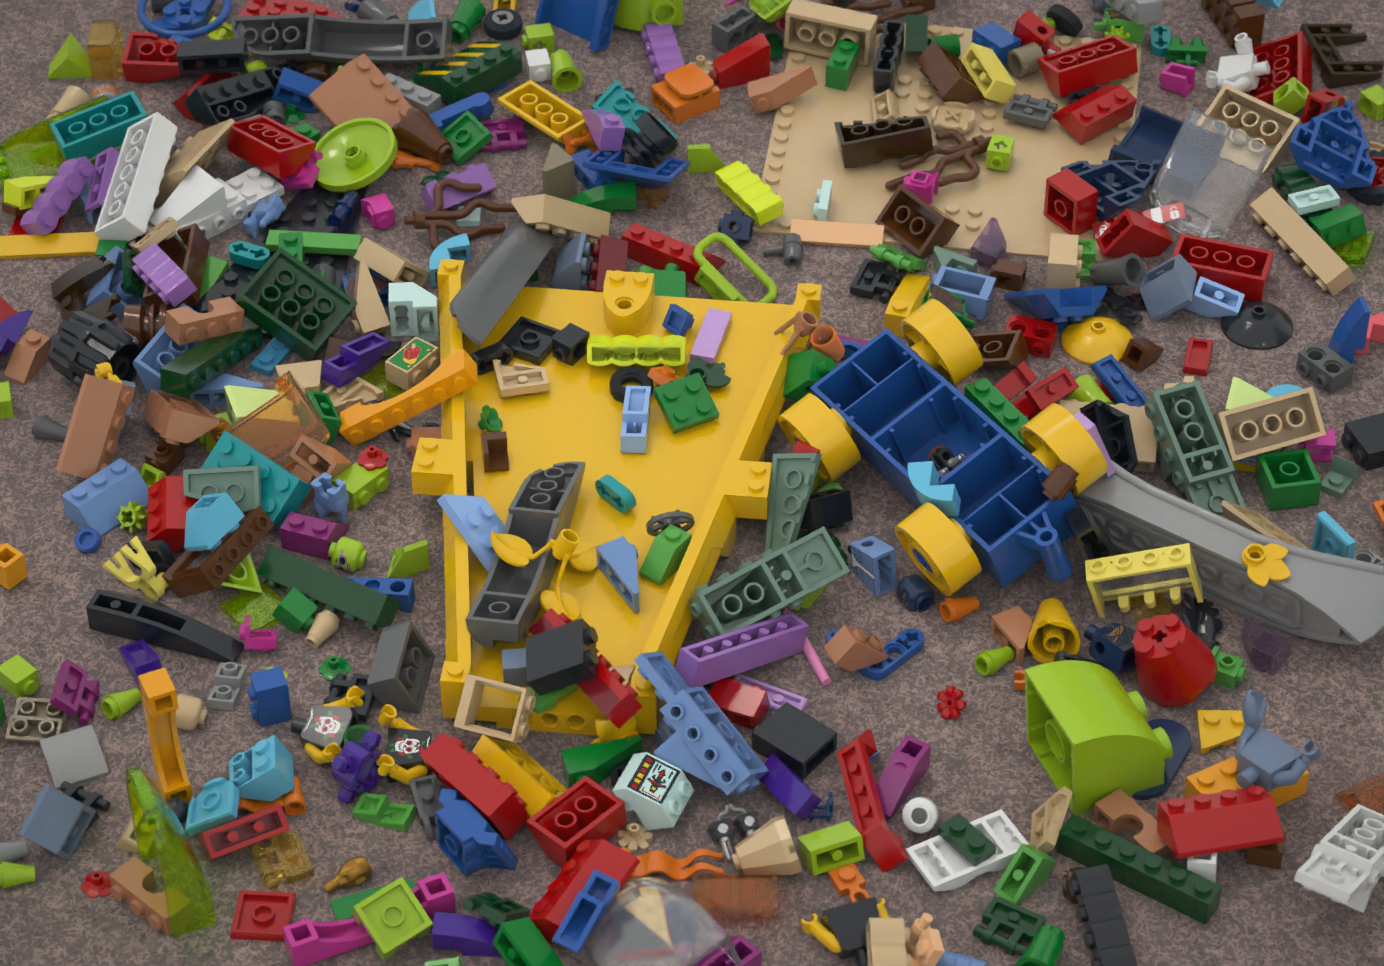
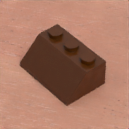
M935 41L916 59L921 66L920 72L930 79L928 83L935 90L939 91L937 95L944 102L952 101L967 104L986 99L966 70L961 59Z
M899 184L875 221L877 225H884L885 231L921 258L932 253L935 246L943 247L947 245L960 226L918 193L902 184Z

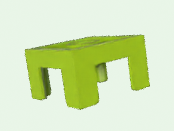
M403 877L398 878L353 906L352 916L359 926L364 925L375 942V950L382 961L395 955L397 948L416 936L421 939L432 931V921Z

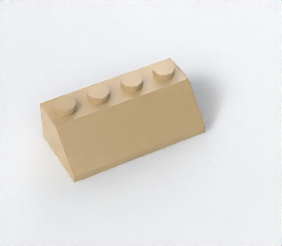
M547 194L512 198L511 203L524 222L535 226V230H550L553 235H568V239L571 240L583 232L586 233L587 242L591 243V245L597 243L601 235L609 236L611 214L609 212Z

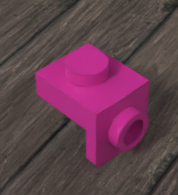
M245 616V624H239V640H245V649H255L259 652L277 649L276 630H250V616Z

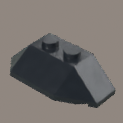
M1095 400L1080 408V413L1096 425L1110 459L1132 474L1138 464L1129 415L1101 400Z

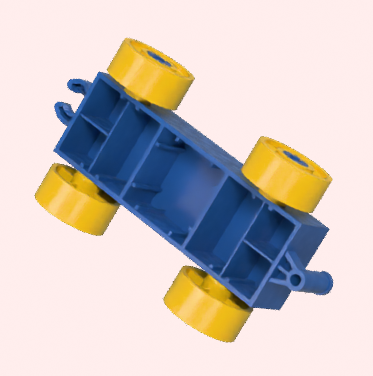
M929 299L900 322L902 334L909 347L888 328L864 346L855 341H842L841 343L845 348L843 357L846 360L810 387L812 394L808 393L778 416L779 425L793 448L796 442L801 440L820 450L822 457L817 472L825 483L834 482L860 462L862 456L918 508L894 527L896 537L908 557L923 576L938 591L948 597L981 572V567L1003 588L1041 559H1043L1047 569L1046 573L1051 580L1060 582L1068 579L1072 574L1073 567L1067 558L1062 542L1070 537L1072 533L1065 522V515L1077 508L1073 497L1078 496L1108 471L1106 460L1094 439L1083 425L1062 406L1056 403L1050 404L1021 427L1020 433L1028 449L1027 451L955 387L983 366V358L975 341L963 324L945 305L936 299ZM938 445L947 446L955 457L959 454H964L962 458L966 456V460L947 475L941 474V479L938 485L955 484L961 499L959 517L946 516L929 502L922 504L914 491L908 475V463L927 462L930 450ZM1063 461L1077 471L1079 475L1076 478V484L1062 501L1057 498L1054 502L1042 493L1045 488L1041 484L1056 465L1059 466Z

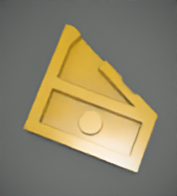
M1197 710L1200 754L1209 753V749L1220 745L1223 747L1231 745L1239 739L1245 726L1242 710Z

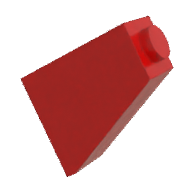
M764 33L754 36L713 60V69L710 70V77L714 83H717L719 89L745 85L747 82L770 76V44Z
M1127 208L1096 239L1105 257H1123L1131 253L1137 254L1139 257L1160 256L1173 242L1165 225Z

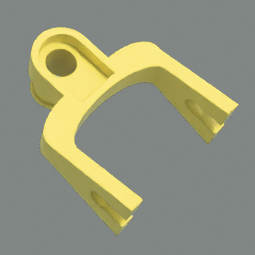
M136 535L129 543L137 551V554L126 544L112 556L120 566V569L110 560L105 562L102 567L134 590L140 588L146 596L157 601L164 595L165 589L169 585L162 577L163 572L159 573L157 577L154 576L157 570L156 566ZM122 554L141 568L142 574L140 576L133 574Z

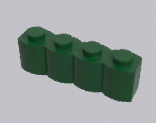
M1297 163L1275 166V172L1272 174V183L1274 187H1278L1281 197L1286 202L1288 194L1317 188L1315 180L1309 176V173L1299 169ZM1330 207L1299 216L1310 226L1309 219L1330 212L1333 209Z

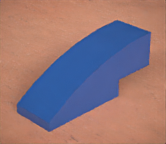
M1364 296L1358 297L1345 312L1336 326L1328 346L1352 365L1355 350L1365 348L1370 310Z
M594 869L583 890H580L552 941L578 954L620 890V882Z

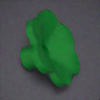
M295 104L287 105L285 110L286 123L297 124L299 121L306 118L305 111L297 109Z
M488 405L483 406L482 413H480L481 420L478 421L479 428L481 430L486 429L488 432H501L500 428L503 427V423L498 417L496 409L490 408Z
M331 656L323 661V665L318 667V672L323 675L325 680L331 681L336 678L338 673L346 676V673L350 672L352 667L346 663L345 658Z

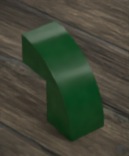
M906 15L905 53H923L927 48L928 15Z

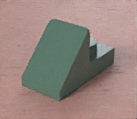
M938 246L933 248V267L936 273H938L941 265L977 273V260Z
M1334 455L1332 457L1331 469L1321 481L1320 491L1342 499L1364 468Z

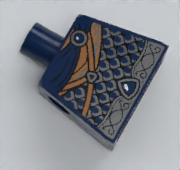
M1114 622L1102 628L1093 624L1086 628L1084 637L1091 641L1090 656L1117 674L1136 667L1133 644L1135 630Z

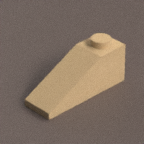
M365 259L361 260L356 268L353 298L358 303L352 311V320L350 321L354 334H358L359 337L371 332L377 334L385 332L390 326Z

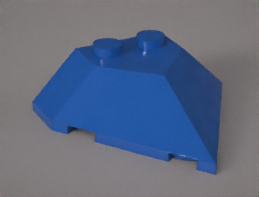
M1352 100L1339 108L1335 107L1312 118L1305 124L1297 125L1289 142L1299 169L1338 189L1370 187L1377 169L1375 161H1371L1368 154L1370 148L1360 120L1355 118L1353 113L1354 104Z
M1107 285L1068 289L1027 290L1004 294V298L1040 319L1053 318L1054 323L1068 322V317L1069 322L1084 321L1083 316L1095 313L1107 291Z

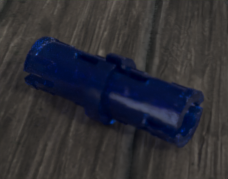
M346 191L344 197L336 202L335 209L327 218L331 226L336 227V224L337 227L341 226L343 220L351 215L354 205L359 201V195L356 191Z

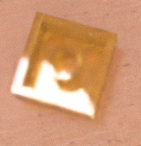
M92 19L87 42L92 80H118L120 72H123L121 62L126 46H122L124 30L120 28L118 19Z

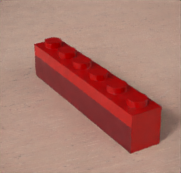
M550 608L528 630L534 636L572 621L563 612L558 615ZM600 654L598 656V664L596 665L597 676L576 684L601 712L620 729L643 706L635 699L639 694L629 683L625 686L622 684L625 681L623 676L615 668L610 671L611 663Z

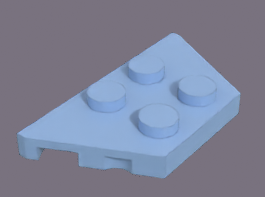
M444 494L437 499V502L489 573L496 555L490 535L492 531L503 534L505 525L485 497Z

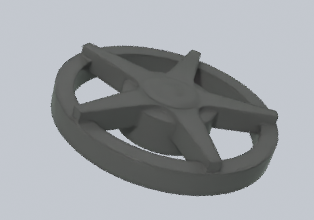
M679 509L673 512L662 513L657 516H651V519L646 523V530L649 535L657 537L665 528L672 524L687 532L695 524L692 514L680 511Z

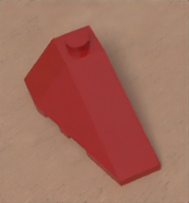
M130 32L121 62L125 81L148 83L182 76L179 72L176 57L179 44L174 39H161L158 37V34L150 32Z

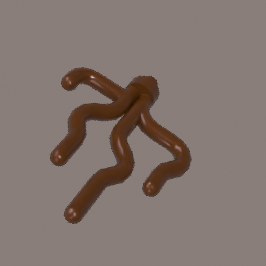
M822 0L819 3L834 6L836 1ZM891 0L869 3L853 2L845 6L844 9L874 11L889 8L892 2ZM916 5L892 10L885 15L878 16L877 24L881 25H877L876 35L882 33L883 23L887 19L893 20L906 15L920 14L924 11V7Z
M943 130L936 133V140L942 141L951 138L958 145H934L933 151L918 154L898 164L901 170H905L925 162L931 155L942 154L946 156L937 162L934 169L921 172L934 174L939 171L940 176L946 165L963 159L971 171L967 173H954L939 178V187L956 182L972 181L980 174V167L972 157L976 154L980 155L987 152L992 137L985 138L983 135H979L967 141L956 130ZM911 173L888 181L885 184L886 189L893 190L899 184L903 185L905 176H910Z
M445 178L438 181L434 187L433 209L429 211H413L412 216H404V224L413 225L414 229H428L430 246L434 251L440 245L437 229L440 228L449 230L455 236L467 233L469 240L475 239L481 234L503 233L506 229L503 224H485L466 231L449 220L464 219L479 207L497 213L517 212L512 203H494L488 199L478 198L467 203L462 210L442 211L444 203L442 192L444 188L450 187L459 192L466 193L480 192L482 190V185L479 183H462L456 179Z

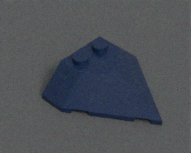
M1139 160L1102 161L1101 165H1090L1088 161H1077L1061 167V171L1068 168L1098 190L1096 216L1102 220H1108L1111 217L1122 214L1126 208L1130 209L1139 202L1161 166L1162 160H1153V163H1140Z

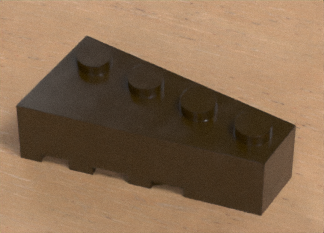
M927 116L897 118L895 122L876 119V122L871 124H863V120L853 121V125H843L842 122H834L837 143L844 168H856L864 164L880 163L888 159H900L908 155L924 154L934 150Z

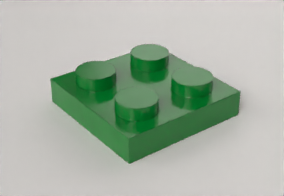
M468 110L442 131L454 149L452 159L459 166L494 138L491 132Z
M699 372L655 387L653 390L673 434L718 419L720 415Z

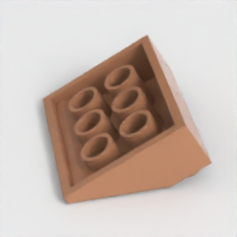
M365 54L345 64L308 97L334 127L352 119L369 117L384 121L392 129L412 107Z

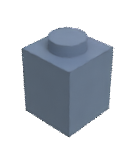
M526 648L501 650L504 683L519 687L529 686L526 683Z

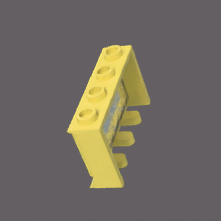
M1189 543L1085 560L1086 582L1100 618H1105V601L1118 599L1120 611L1126 613L1130 610V597L1144 595L1146 607L1154 608L1156 606L1155 593L1170 591L1172 603L1179 604L1182 601L1181 589L1193 587L1198 603L1203 602L1202 581L1199 577Z

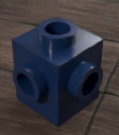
M731 210V214L724 213L723 219L720 218L718 232L730 237L737 245H740V241L751 242L755 219L744 216L745 212Z

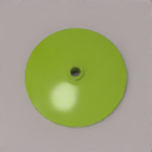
M364 117L343 122L328 131L317 142V147L314 149L321 151L323 154V158L316 163V166L320 168L316 182L321 187L330 191L348 192L365 187L377 180L388 170L397 154L398 143L390 126L382 120Z

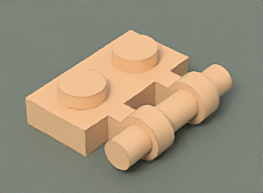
M923 913L921 918H917L911 926L912 931L909 944H905L906 954H911V966H935L945 952L939 930L930 927L933 918L928 913Z

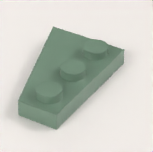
M260 466L183 470L185 496L201 499L204 495L227 492L242 512L256 509L259 505L262 507Z

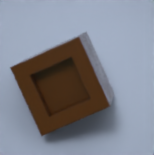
M506 431L481 433L484 472L509 470Z

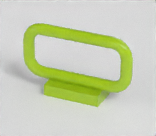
M719 232L711 233L694 247V259L700 266L694 280L714 300L749 302L703 256V251L714 242L724 244L767 287L768 294L758 303H772L776 299L778 290L774 281L727 235Z

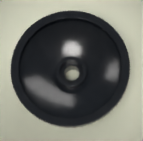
M1251 300L1242 302L1238 315L1222 317L1221 329L1230 341L1241 347L1253 350H1268L1279 347L1290 339L1293 332V323L1289 315L1278 306L1264 301Z

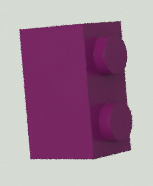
M290 511L280 527L282 549L329 561L331 557L328 556V552L332 542L337 543L342 536H345L350 525Z

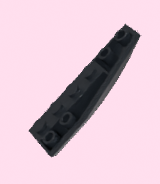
M294 60L197 87L184 103L195 121L211 126L229 119H233L236 122L252 117L263 109L266 102L274 101L272 97L283 67L301 74L302 70Z
M97 589L86 606L91 630L135 641L144 639L147 644L224 663L236 662L244 648V643L157 601L113 590Z

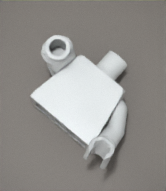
M1240 33L1234 38L1238 55L1220 57L1218 73L1207 71L1205 79L1206 85L1209 88L1218 86L1220 91L1224 84H1227L1237 90L1247 92L1258 87L1259 76L1270 74L1268 61L1257 62V57L1253 54L1252 39L1246 33Z

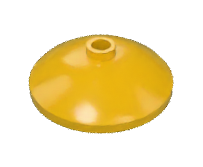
M1086 316L1084 321H1073L1064 328L1061 335V345L1070 357L1084 364L1092 365L1110 354L1113 355L1117 362H1120L1130 338L1133 337L1123 324L1112 318Z

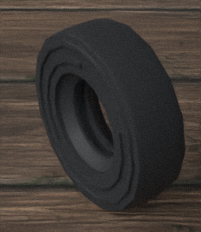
M1053 4L1046 13L1047 18H1052L1055 21V29L1067 36L1076 37L1083 28L1082 22L1077 15L1063 5Z
M625 367L612 374L609 382L610 393L615 400L624 403L626 388L622 386L623 384L636 382L641 386H651L652 395L654 383L647 376L648 371L639 367Z

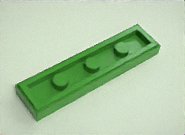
M269 230L265 247L269 251H277L279 249V233L302 232L305 253L355 256L359 245L362 243V235Z

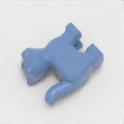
M277 194L269 196L268 201L264 199L257 201V206L251 212V216L243 220L242 229L246 234L252 235L256 239L259 236L260 228L264 229L268 224L280 217L286 206Z
M323 473L310 483L311 487L315 490L313 507L320 518H325L332 511L338 513V519L341 523H346L348 520L347 505L349 504L346 483L343 480L336 479L337 487L332 485V475Z

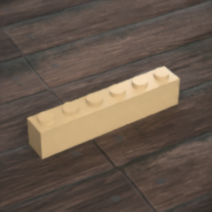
M1272 187L1250 203L1254 211L1252 214L1254 220L1259 225L1264 223L1266 226L1264 229L1272 239L1275 236L1278 238L1277 243L1284 252L1289 250L1292 260L1297 265L1300 263L1304 265L1302 268L1310 279L1313 277L1317 279L1315 282L1323 292L1328 290L1332 296L1337 295L1356 280L1349 266Z

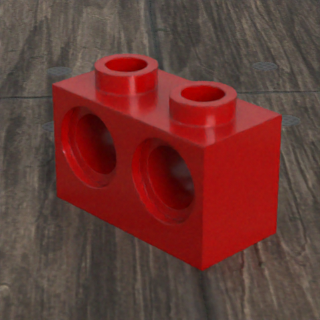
M1011 314L1005 331L1022 330L1030 352L1029 354L1036 357L1050 358L1057 341L1058 323Z

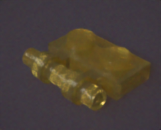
M296 829L270 837L271 846L263 848L261 843H256L252 846L254 853L252 858L255 865L260 867L262 882L267 884L271 891L279 887L277 879L284 876L287 884L314 876L313 866ZM277 859L279 864L271 866L270 860Z

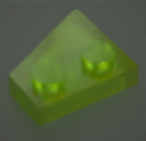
M1367 231V234L1336 245L1333 247V251L1346 264L1353 266L1365 265L1375 242V232Z

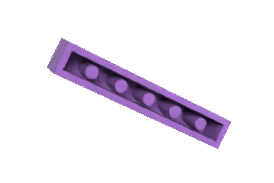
M790 612L680 648L675 669L690 688L700 687L802 652L809 625Z

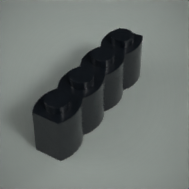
M887 19L883 23L879 47L876 51V60L873 64L872 88L874 93H882L888 89L893 92L895 88V79L898 75V66L904 49L905 25L903 21Z
M1080 505L1065 515L1067 526L1077 544L1084 549L1089 560L1122 554L1114 546L1111 538L1104 533L1101 525L1094 520L1089 509ZM1134 576L1107 580L1111 588L1125 587L1134 581Z
M1108 865L1074 870L1071 879L1068 881L1071 896H1075L1079 906H1076V915L1079 923H1083L1086 929L1083 935L1086 949H1091L1094 959L1091 960V966H1137L1136 957L1130 944L1129 933L1122 916L1120 902L1115 892L1113 878Z

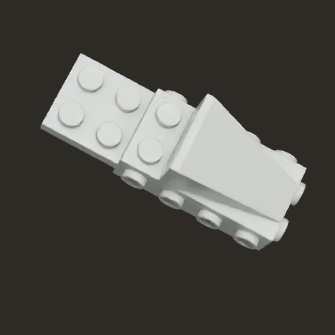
M196 165L190 170L166 202L153 211L148 221V230L158 225L167 217H171L180 225L177 229L196 223L208 240L243 222L245 218H248V213L255 209L257 201L261 199L268 201L269 196L277 194L279 197L284 195V186L257 166L224 182L219 177L214 179ZM176 233L177 237L179 238V240L182 242V244L184 245V247H185L186 250H187V246L185 245V243L183 242V240L180 238V236L178 235V233Z
M1357 804L1325 835L1319 844L1315 845L1311 857L1297 870L1294 881L1301 883L1308 890L1315 891L1335 902L1342 903L1364 913L1373 888L1376 886L1380 876L1384 877V815Z

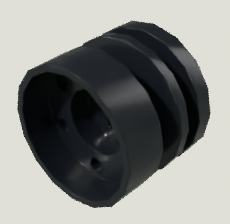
M645 111L635 121L641 131L637 133L635 130L628 128L627 133L632 140L624 135L622 145L629 156L639 165L656 169V166L650 159L652 158L655 162L661 164L663 161L657 152L661 150L663 153L670 155L679 146V143L652 114Z

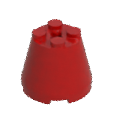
M1176 614L1158 615L1139 621L1133 638L1137 682L1142 693L1163 707L1183 706L1197 700L1196 695L1202 692L1208 684H1213L1217 673L1216 659L1209 646L1187 627Z

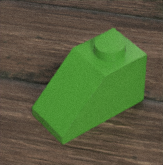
M670 524L654 539L639 571V575L661 586L679 569L692 539L691 534Z
M1021 844L993 892L1004 900L1018 905L1045 883L1057 861L1036 846Z

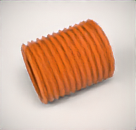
M822 325L814 329L810 335V342L814 349L832 358L835 363L844 356L845 348L834 328L829 325Z

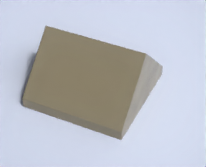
M552 143L542 170L543 194L566 199L575 195L574 159L558 144Z

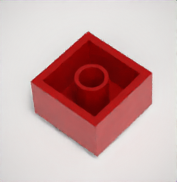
M1068 168L1046 178L1044 216L1070 235H1081L1091 230L1092 223H1096L1098 190Z

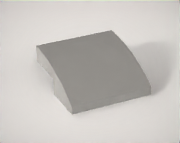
M92 724L39 740L40 748L56 790H60V786L64 781L71 784H79L109 774Z

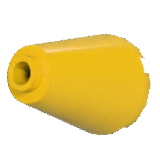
M1056 598L1045 599L1039 605L1027 638V646L1033 654V658L1045 664L1054 662V656L1058 650L1077 655L1081 643L1080 635L1064 604Z

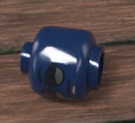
M913 574L904 577L900 581L896 594L897 598L909 611L924 612L933 605L935 590L922 575Z

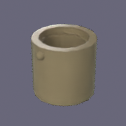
M1032 42L1009 51L1007 63L1012 74L1020 78L1041 70L1037 63V58L1043 57L1044 54L1040 46Z

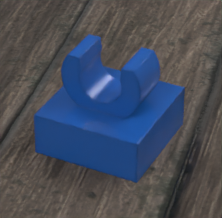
M670 304L662 326L675 335L685 337L687 330L692 328L695 319H693V314L677 304Z

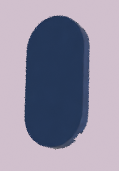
M1155 719L1147 722L1151 729L1162 727L1165 730L1172 745L1173 756L1164 760V784L1133 793L1132 798L1150 800V798H1158L1167 792L1191 748V735L1182 724L1169 719Z

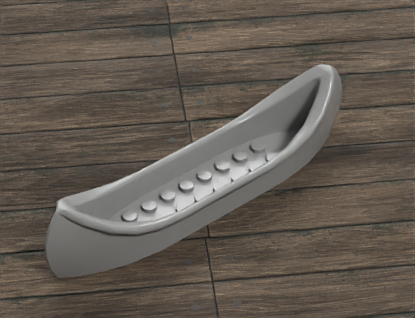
M1112 461V464L1115 468V473L1109 478L1104 474L1078 496L1073 497L1077 507L1081 505L1089 509L1094 520L1101 525L1104 533L1111 538L1114 546L1122 554L1189 543L1199 577L1202 581L1203 595L1263 624L1318 641L1348 645H1361L1373 638L1384 628L1383 565L1322 553L1259 534L1152 486L1129 473L1114 461ZM1254 543L1262 546L1274 543L1287 548L1288 553L1282 561L1288 567L1290 577L1282 581H1272L1269 579L1265 587L1256 585L1247 576L1248 567L1241 560L1243 550L1248 545ZM1187 567L1155 572L1167 579L1189 576Z

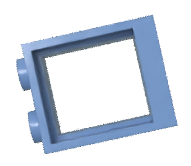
M941 265L938 273L933 274L931 283L963 297L966 300L965 312L976 315V319L984 320L993 298L996 278Z

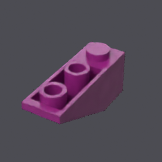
M909 735L905 736L893 752L876 785L884 817L888 820L893 817L930 767L931 745Z

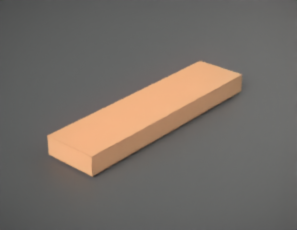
M792 219L790 233L800 235L802 244L870 248L871 245L878 247L879 244H883L884 225Z

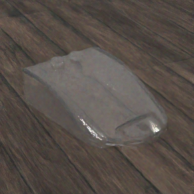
M1191 107L1178 129L1151 185L1152 205L1155 204L1158 208L1183 202L1186 217L1166 221L1165 223L1182 234L1207 239L1209 237L1221 239L1229 234L1236 225L1267 163L1272 148Z
M636 877L626 881L598 927L581 949L585 960L590 966H693L718 947L736 965L741 963L729 935L695 900L668 882L651 877Z

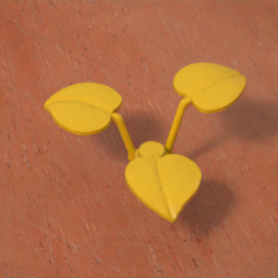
M562 529L556 540L550 539L547 545L532 554L531 546L524 539L515 535L500 534L492 531L490 537L495 552L503 561L513 566L526 567L529 560H535L552 548L553 556L563 561L554 591L544 590L539 597V601L545 611L552 608L558 615L563 612L572 622L576 621L580 613L579 604L572 594L560 592L559 587L568 561L572 567L580 571L591 572L598 566L596 547L600 543L580 541V537L576 532L570 529Z

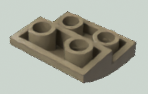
M17 697L14 715H10L5 740L39 743V740L64 733L69 715L49 703L50 699Z

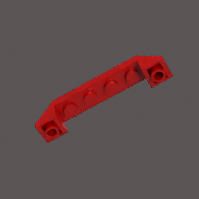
M867 729L843 746L837 752V757L856 828L862 835L863 845L883 872H889L908 859L902 838L890 831L886 824L869 762V757L878 751L873 733L870 729Z

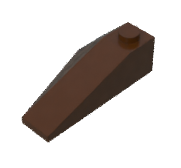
M1022 330L970 334L980 350L983 366L997 369H1015L1023 361L1026 362L1030 352Z

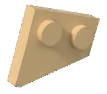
M167 217L158 225L145 232L146 236L136 243L133 240L128 245L134 252L139 254L154 242L158 244L163 239L168 240L177 233L176 229L180 225L174 218Z
M493 360V369L501 397L550 391L545 367L527 366L516 362L514 367L501 365V360Z
M360 377L355 378L340 388L330 385L322 391L329 395L337 413L359 402L362 405H367L373 400L380 401L384 399L383 390Z
M1063 786L1032 813L1030 845L1038 847L1045 853H1049L1054 849L1073 794L1072 790Z

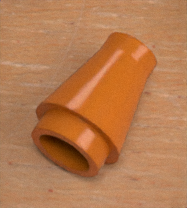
M974 595L970 597L946 598L940 604L939 611L945 622L952 621L956 623L972 612L979 610L980 604L978 598Z

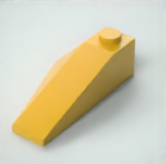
M912 273L906 274L891 297L886 309L884 330L888 328L896 336L904 337L900 328V322L921 306L928 284H931L930 277Z

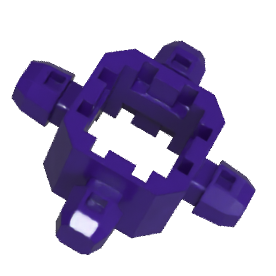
M369 729L362 738L363 743L349 741L343 746L340 755L334 757L332 774L334 779L344 784L338 792V800L343 803L350 804L353 802L357 795L356 791L370 792L376 787L379 778L383 777L379 775V766L376 764L379 757L383 754L376 750L381 741V734L375 730Z

